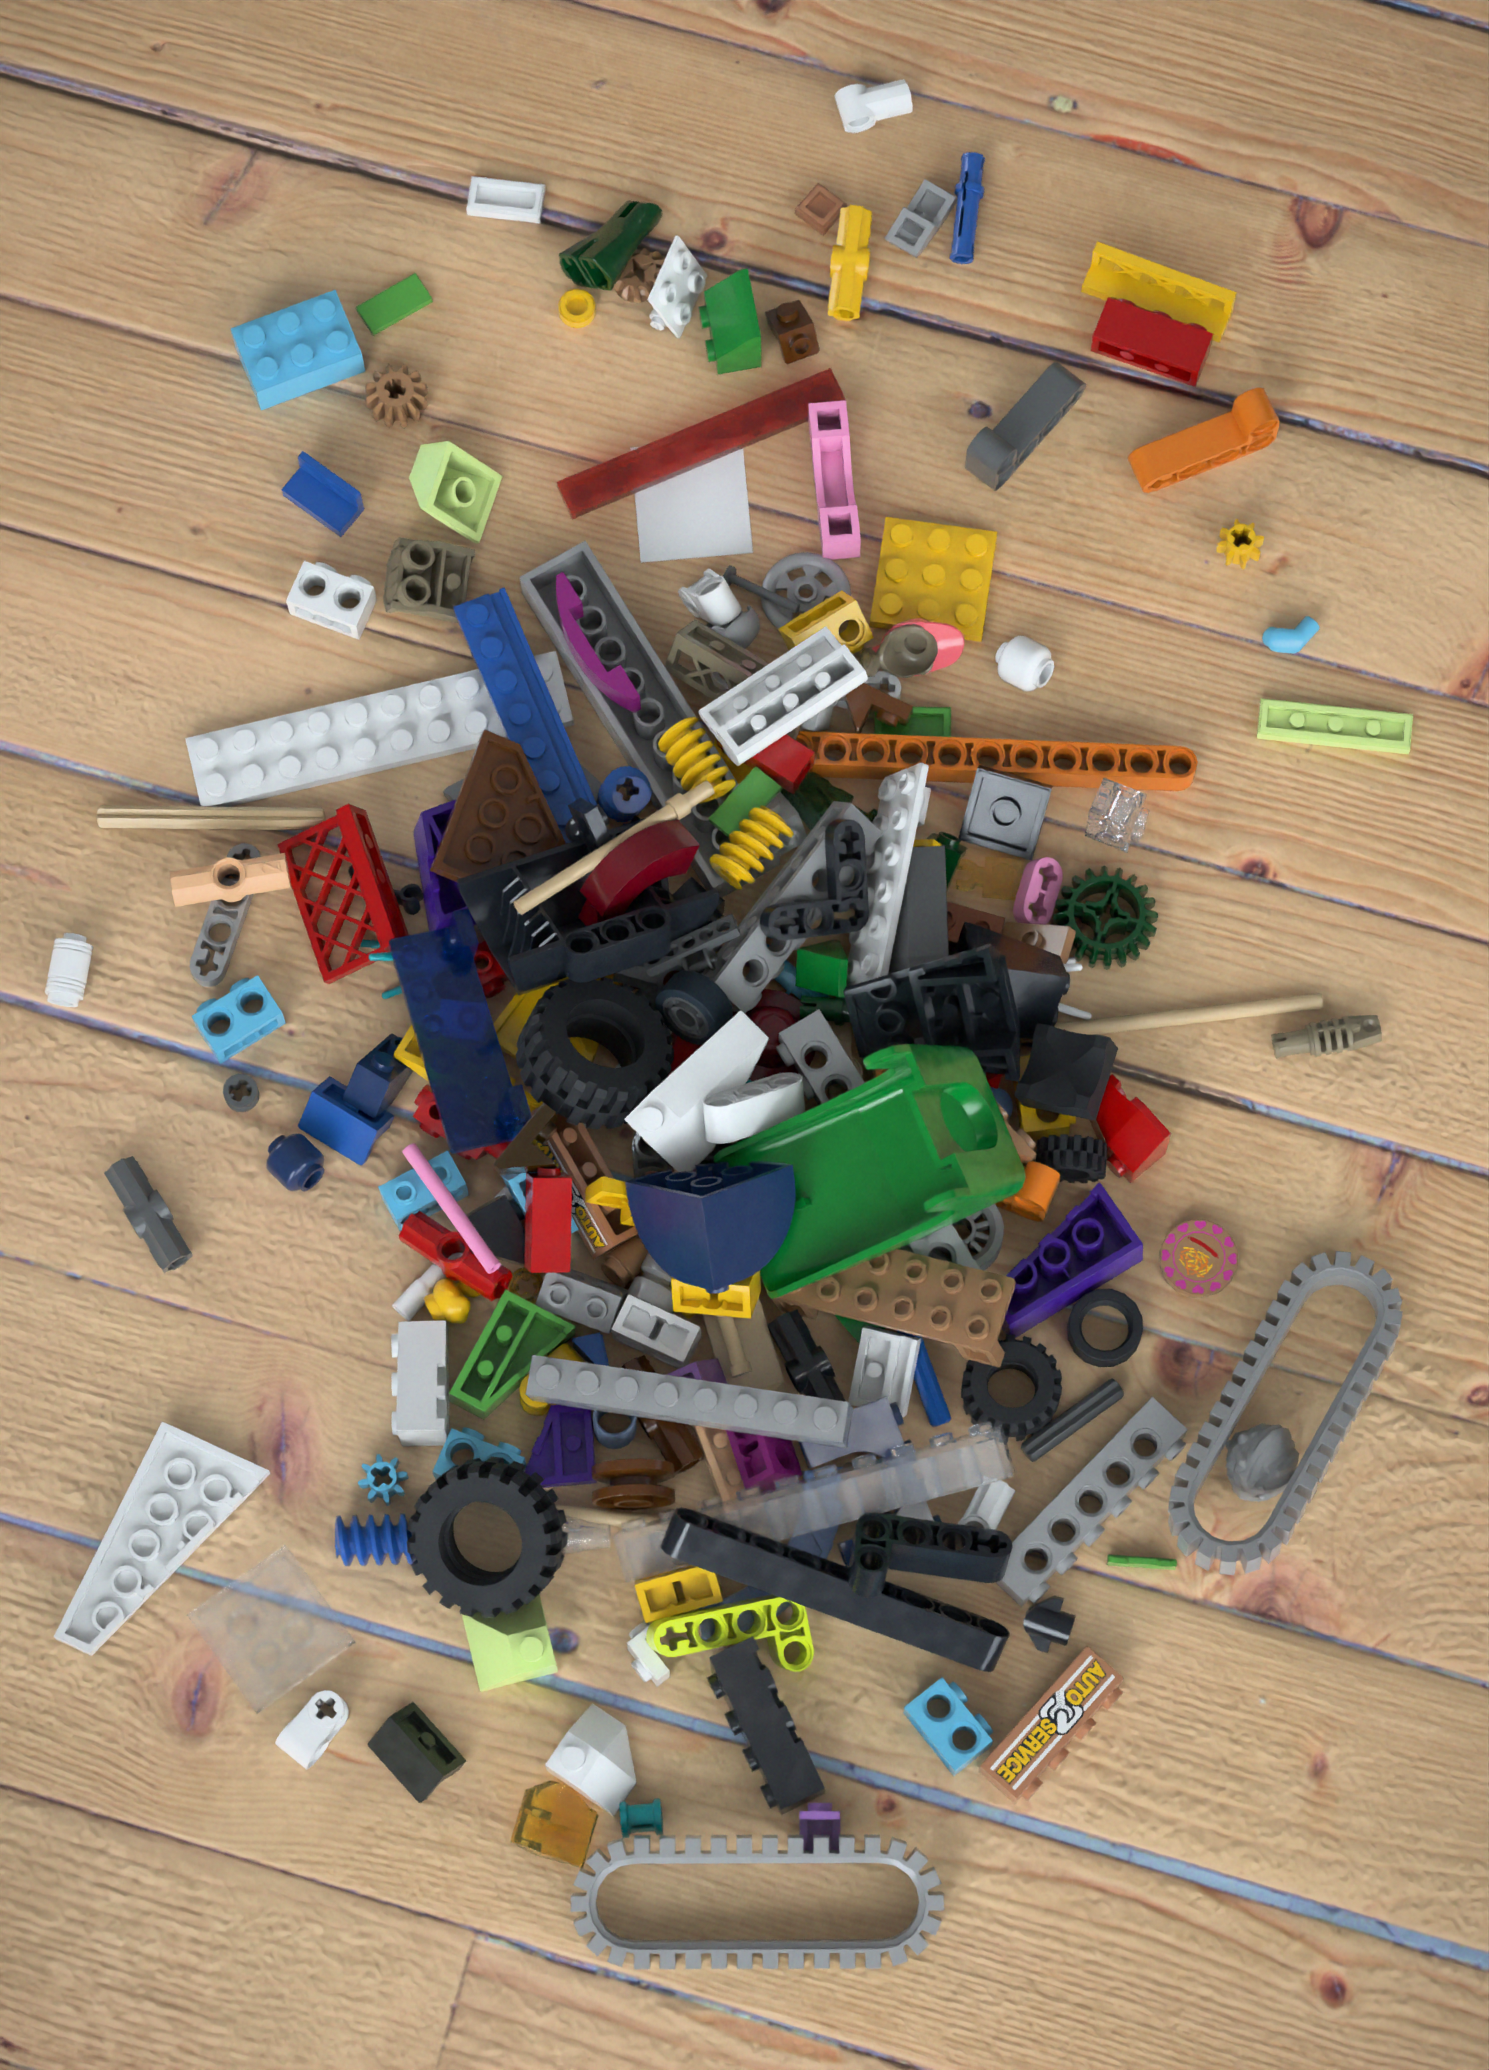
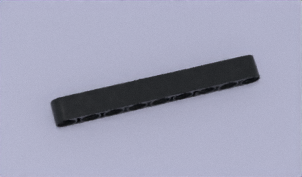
M677 1508L674 1511L660 1545L664 1553L677 1560L984 1672L994 1671L1010 1635L1009 1631L998 1622L885 1581L883 1591L878 1596L873 1598L858 1596L852 1592L848 1584L849 1567L691 1509Z

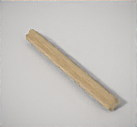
M101 805L97 810V823L101 828L307 830L326 820L325 811L322 808Z

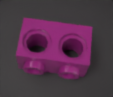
M726 1430L745 1489L775 1491L803 1476L792 1440Z

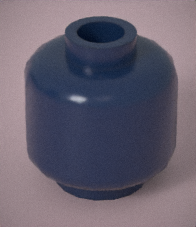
M291 1134L287 1137L281 1135L268 1147L269 1156L266 1168L287 1190L298 1191L301 1189L302 1191H307L314 1187L322 1178L325 1170L323 1168L324 1155L304 1135Z

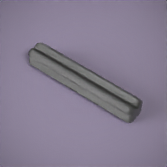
M1109 1379L1040 1431L1025 1440L1021 1445V1449L1026 1457L1032 1462L1038 1460L1119 1401L1124 1395L1119 1383L1114 1379Z

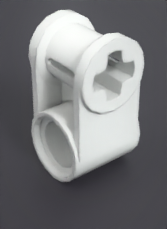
M709 568L704 571V577L688 588L682 587L678 590L679 596L687 609L696 618L700 617L713 626L725 625L741 613L742 608L724 577L716 574Z
M324 1690L317 1692L300 1713L287 1724L278 1736L275 1744L302 1767L309 1769L321 1757L330 1741L345 1725L349 1715L346 1702L332 1691ZM324 1703L329 1706L334 1704L333 1709L337 1713L332 1719L329 1716L323 1717L324 1713L320 1708Z

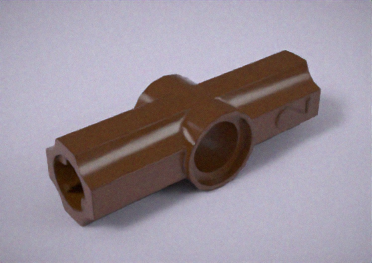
M645 1355L634 1358L621 1367L656 1373ZM637 1417L650 1440L654 1439L665 1461L674 1464L675 1475L691 1469L704 1459L702 1452L685 1424Z

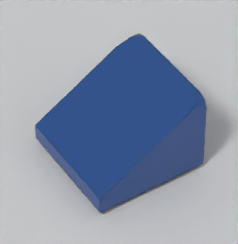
M600 1332L572 1339L573 1348L587 1363L609 1366L603 1335H600Z

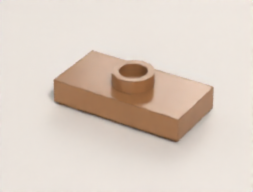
M1006 922L1003 930V935L1059 955L1063 964H1066L1076 931L1070 926Z

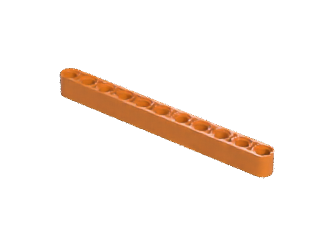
M799 731L796 741L815 752V764L806 777L884 780L885 777L922 762L929 765L926 781L973 783L977 768L981 765L978 759L982 756H992L996 759L997 763L989 768L1056 787L1183 791L1193 783L1198 764L1194 752L1183 746ZM830 750H839L844 754V757L833 761L826 758L825 754ZM869 751H875L882 755V759L877 762H869L864 759L863 755ZM906 753H915L921 759L917 763L909 764L903 761L901 757ZM951 754L956 756L959 761L954 765H945L940 761V757ZM1028 757L1035 762V765L1031 768H1022L1016 761L1019 758ZM1064 758L1071 761L1074 766L1063 770L1058 768L1054 762ZM1098 760H1104L1110 763L1112 768L1108 771H1099L1093 766V763ZM1135 762H1144L1150 767V770L1145 773H1139L1133 770L1131 765ZM1180 763L1185 765L1189 771L1185 774H1176L1171 771L1169 766Z

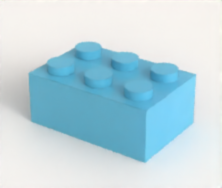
M336 290L231 328L235 348L261 411L366 372L362 352Z

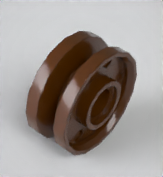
M642 1458L618 1459L597 1463L592 1466V1479L610 1484V1486L593 1491L592 1503L599 1508L612 1510H646L670 1506L675 1503V1490L657 1485V1483L675 1477L674 1464L663 1460Z

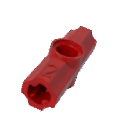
M421 1211L411 1214L403 1223L399 1234L400 1241L440 1267L447 1278L463 1282L491 1302L497 1298L500 1299L505 1289H508V1285L513 1277L512 1272L501 1265L495 1272L488 1274L459 1232H451ZM463 1253L457 1259H448L452 1254Z

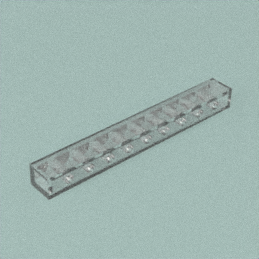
M984 1422L969 1427V1434L953 1438L952 1432L929 1438L930 1445L915 1449L913 1443L890 1449L891 1456L876 1459L874 1453L860 1456L851 1460L853 1466L837 1470L836 1464L827 1465L813 1470L814 1477L800 1481L797 1475L787 1476L774 1481L775 1487L760 1491L759 1485L747 1487L736 1491L737 1498L722 1502L720 1496L707 1498L697 1502L698 1509H694V1511L780 1541L854 1521L866 1513H883L1011 1478L1014 1476L1015 1469L1002 1425L992 1428L991 1422ZM682 1506L660 1512V1519L645 1523L644 1517H639L621 1523L622 1530H618L613 1535V1540L626 1583L691 1565L670 1557L660 1547L674 1511L677 1508H682Z

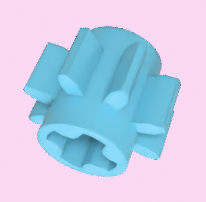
M377 1454V1462L371 1467L367 1464H362V1468L367 1474V1479L358 1481V1485L363 1489L371 1488L367 1497L370 1503L379 1497L384 1499L387 1506H390V1497L396 1493L399 1496L405 1495L404 1490L400 1486V1481H405L409 1477L407 1472H396L399 1466L398 1458L395 1457L388 1463L383 1461L380 1454ZM389 1473L392 1483L390 1485L382 1483L378 1488L375 1477L377 1475L384 1477Z

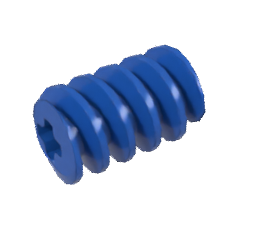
M623 766L611 771L600 785L598 791V804L609 818L617 822H628L634 816L639 815L649 803L652 795L651 785L647 776L639 769L631 766ZM621 787L626 788V795L631 796L628 801L623 800V794L618 792Z
M385 1514L381 1526H377L373 1515H368L365 1526H361L357 1515H353L349 1527H345L341 1515L336 1516L335 1550L337 1559L340 1555L343 1564L351 1566L354 1556L357 1555L360 1565L366 1566L372 1554L376 1564L383 1565L386 1555L389 1554L392 1564L398 1565L404 1553L408 1563L412 1564L416 1561L415 1553L409 1554L407 1550V1540L412 1537V1532L407 1530L408 1521L405 1514H400L397 1525H393L389 1514Z

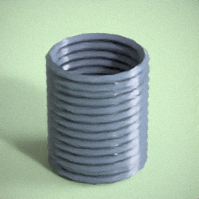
M593 1411L594 1435L597 1441L604 1447L621 1449L629 1445L634 1439L637 1431L636 1416L627 1415L631 1420L629 1427L620 1433L612 1434L603 1430L598 1423L601 1417L608 1412Z

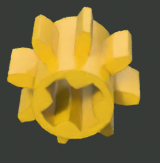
M1235 519L1234 526L1230 530L1224 527L1220 529L1219 537L1224 541L1217 543L1216 552L1225 554L1226 566L1231 563L1240 564V567L1245 569L1246 562L1250 558L1255 561L1260 559L1261 552L1257 547L1263 545L1264 536L1255 535V523L1252 522L1248 526L1240 524L1239 520ZM1241 541L1244 542L1239 547L1235 546L1238 545Z

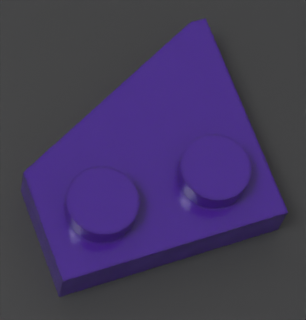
M563 1405L550 1406L544 1420V1427L540 1436L536 1439L531 1451L532 1455L525 1469V1473L530 1476L537 1472L544 1478V1481L540 1484L543 1488L597 1483V1481L592 1479V1466L596 1464L592 1410Z

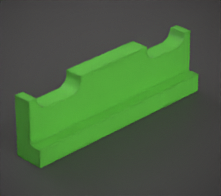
M1123 1555L1107 1556L1108 1566L1175 1570L1177 1565L1176 1559Z

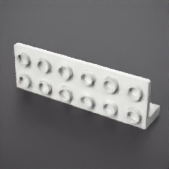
M922 762L885 777L879 787L878 798L880 803L877 816L872 823L882 834L875 842V850L866 858L869 917L866 925L861 930L849 934L851 947L848 957L846 987L888 975L916 829L925 823L931 792L930 788L925 787L929 765Z

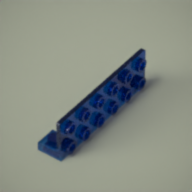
M468 908L453 911L449 926L443 929L394 938L389 941L388 945L451 1153H459L513 1141L532 1117L522 1084L512 1086L474 962L479 942Z

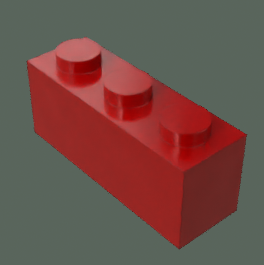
M1108 297L1093 333L1090 351L1196 387L1210 352L1214 333L1208 332L1205 327L1196 323L1185 324L1173 320L1171 316L1161 311L1150 312L1138 308L1136 304L1127 299L1115 300Z

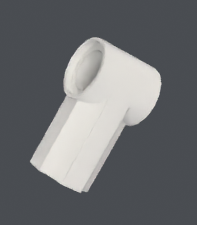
M905 79L869 88L862 84H853L843 87L835 94L845 131L848 133L865 131L871 128L878 120L910 113L913 110L910 90Z
M984 1475L963 1518H961L958 1524L996 1530L1015 1494V1490L1007 1483L995 1477Z

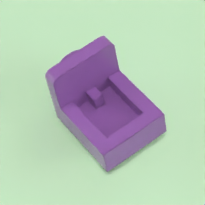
M808 1803V1811H799L800 1835H803V1850H813V1835H829V1850H839L840 1811H832V1803Z

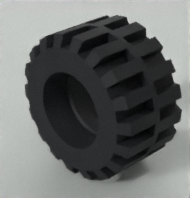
M1015 1334L1006 1335L1005 1340L999 1341V1338L997 1339L1005 1352L1000 1368L968 1360L961 1386V1398L964 1401L963 1408L966 1415L970 1414L971 1423L976 1428L981 1426L984 1429L983 1434L989 1437L992 1434L1000 1436L999 1441L1008 1442L1009 1437H1016V1442L1025 1440L1026 1435H1034L1044 1425L1049 1424L1054 1413L1057 1411L1062 1392L1061 1371L1056 1368L1057 1361L1054 1356H1048L1045 1353L1046 1347L1041 1343L1037 1346L1031 1344L1032 1338L1023 1336V1340H1016ZM1004 1369L1019 1370L1032 1380L1035 1386L1034 1397L1029 1403L1021 1407L1009 1408L1002 1406L988 1392L989 1379L995 1373Z

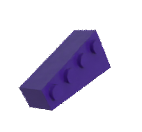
M1100 1182L1090 1191V1195L1079 1206L1076 1205L1065 1216L1066 1219L1051 1234L1048 1233L1038 1243V1247L1026 1259L1023 1258L1006 1275L1013 1278L1016 1282L1001 1327L1006 1335L1015 1334V1338L1079 1300L1083 1295L1097 1289L1143 1261V1243Z

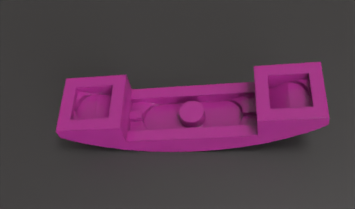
M564 572L556 575L558 613L565 640L574 659L589 680L608 698L634 713L641 710L640 695L622 666L619 665L607 672L577 624L576 620L584 616L582 601Z

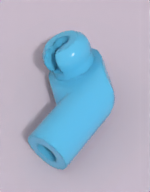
M1305 616L1295 629L1276 628L1273 626L1267 628L1263 633L1262 640L1272 651L1294 654L1307 644L1320 627L1311 617Z

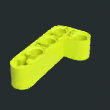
M773 1594L661 1618L653 1621L646 1632V1640L649 1646L655 1652L667 1657H676L737 1644L754 1636L755 1640L767 1637L772 1661L777 1666L789 1671L800 1672L806 1669L814 1657L805 1606ZM789 1602L792 1607L791 1618L785 1623H780L776 1617V1610L781 1603ZM750 1610L754 1617L753 1625L749 1630L741 1631L737 1625V1619L743 1611ZM711 1618L715 1624L714 1634L710 1638L702 1640L698 1633V1627L703 1620ZM666 1628L675 1633L686 1632L688 1639L682 1636L669 1640L670 1646L660 1642V1637L666 1635ZM795 1641L799 1645L800 1654L795 1661L788 1663L784 1658V1649L789 1643Z

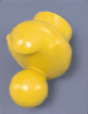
M443 1278L435 1284L433 1293L423 1297L434 1321L446 1320L450 1323L462 1324L466 1322L471 1309V1303L467 1297L474 1298L481 1294L461 1281L455 1283L453 1280Z

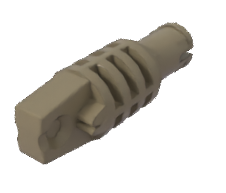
M1377 1015L1345 1016L1342 1019L1333 1018L1331 1021L1322 1020L1320 1023L1310 1022L1309 1025H1305V1029L1271 1034L1275 1058L1277 1059L1309 1052L1311 1056L1317 1057L1321 1056V1054L1329 1055L1332 1052L1340 1053L1343 1050H1356L1381 1042L1382 1032Z

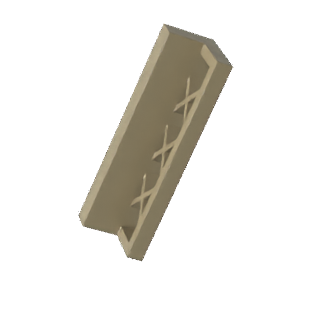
M694 620L676 633L665 668L668 673L715 700L769 663L699 621ZM682 651L692 657L697 670L690 671L678 664ZM716 671L723 675L728 689L721 690L716 687L710 673ZM801 725L787 735L796 740Z

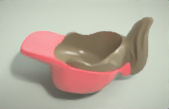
M922 618L910 619L894 625L887 631L881 644L864 649L860 656V662L866 671L867 677H874L879 668L901 678L924 675L955 663L963 652L965 640L962 632L952 625L929 622Z

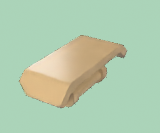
M759 1298L751 1319L702 1314L714 1357L718 1358L727 1384L788 1393Z

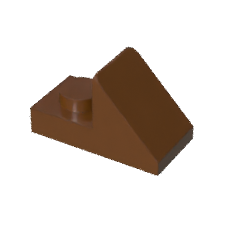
M865 683L844 696L856 733H861L871 710L877 713L876 719L892 727H896L898 723L906 727L913 713V706Z

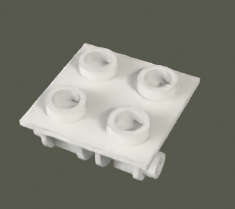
M675 236L650 292L648 301L654 307L649 316L651 319L650 325L657 330H664L665 326H668L675 337L680 339L685 326L691 319L696 300L705 287L707 274L679 236Z

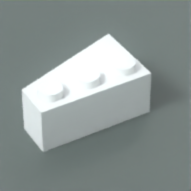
M446 1320L398 1322V1334H392L391 1336L392 1357H398L397 1372H392L391 1379L392 1396H397V1410L392 1411V1434L398 1435L402 1447L442 1446L445 1444L450 1432L449 1328Z

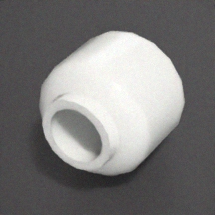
M1016 636L1009 643L1004 642L996 653L995 660L998 663L999 677L1023 691H1033L1037 687L1042 688L1052 676L1054 662L1051 658L1050 650L1026 636Z

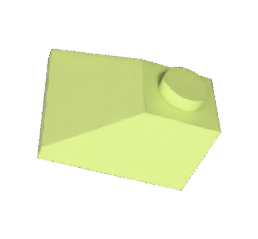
M450 441L420 445L409 477L420 509L473 543H480L503 476Z
M540 1594L530 1603L522 1605L517 1611L510 1614L500 1612L496 1617L483 1618L482 1612H476L472 1617L462 1615L480 1692L558 1672Z

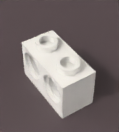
M306 561L303 562L286 599L291 615L358 640L377 601L374 586H371V583L365 578L357 575H351L349 578L336 573V570L328 564L316 562L314 565ZM313 586L325 588L319 595L312 596L307 594V591ZM353 598L360 601L356 607L351 609L341 606L347 599Z
M629 1294L611 1329L614 1340L677 1369L689 1364L702 1337L700 1326Z

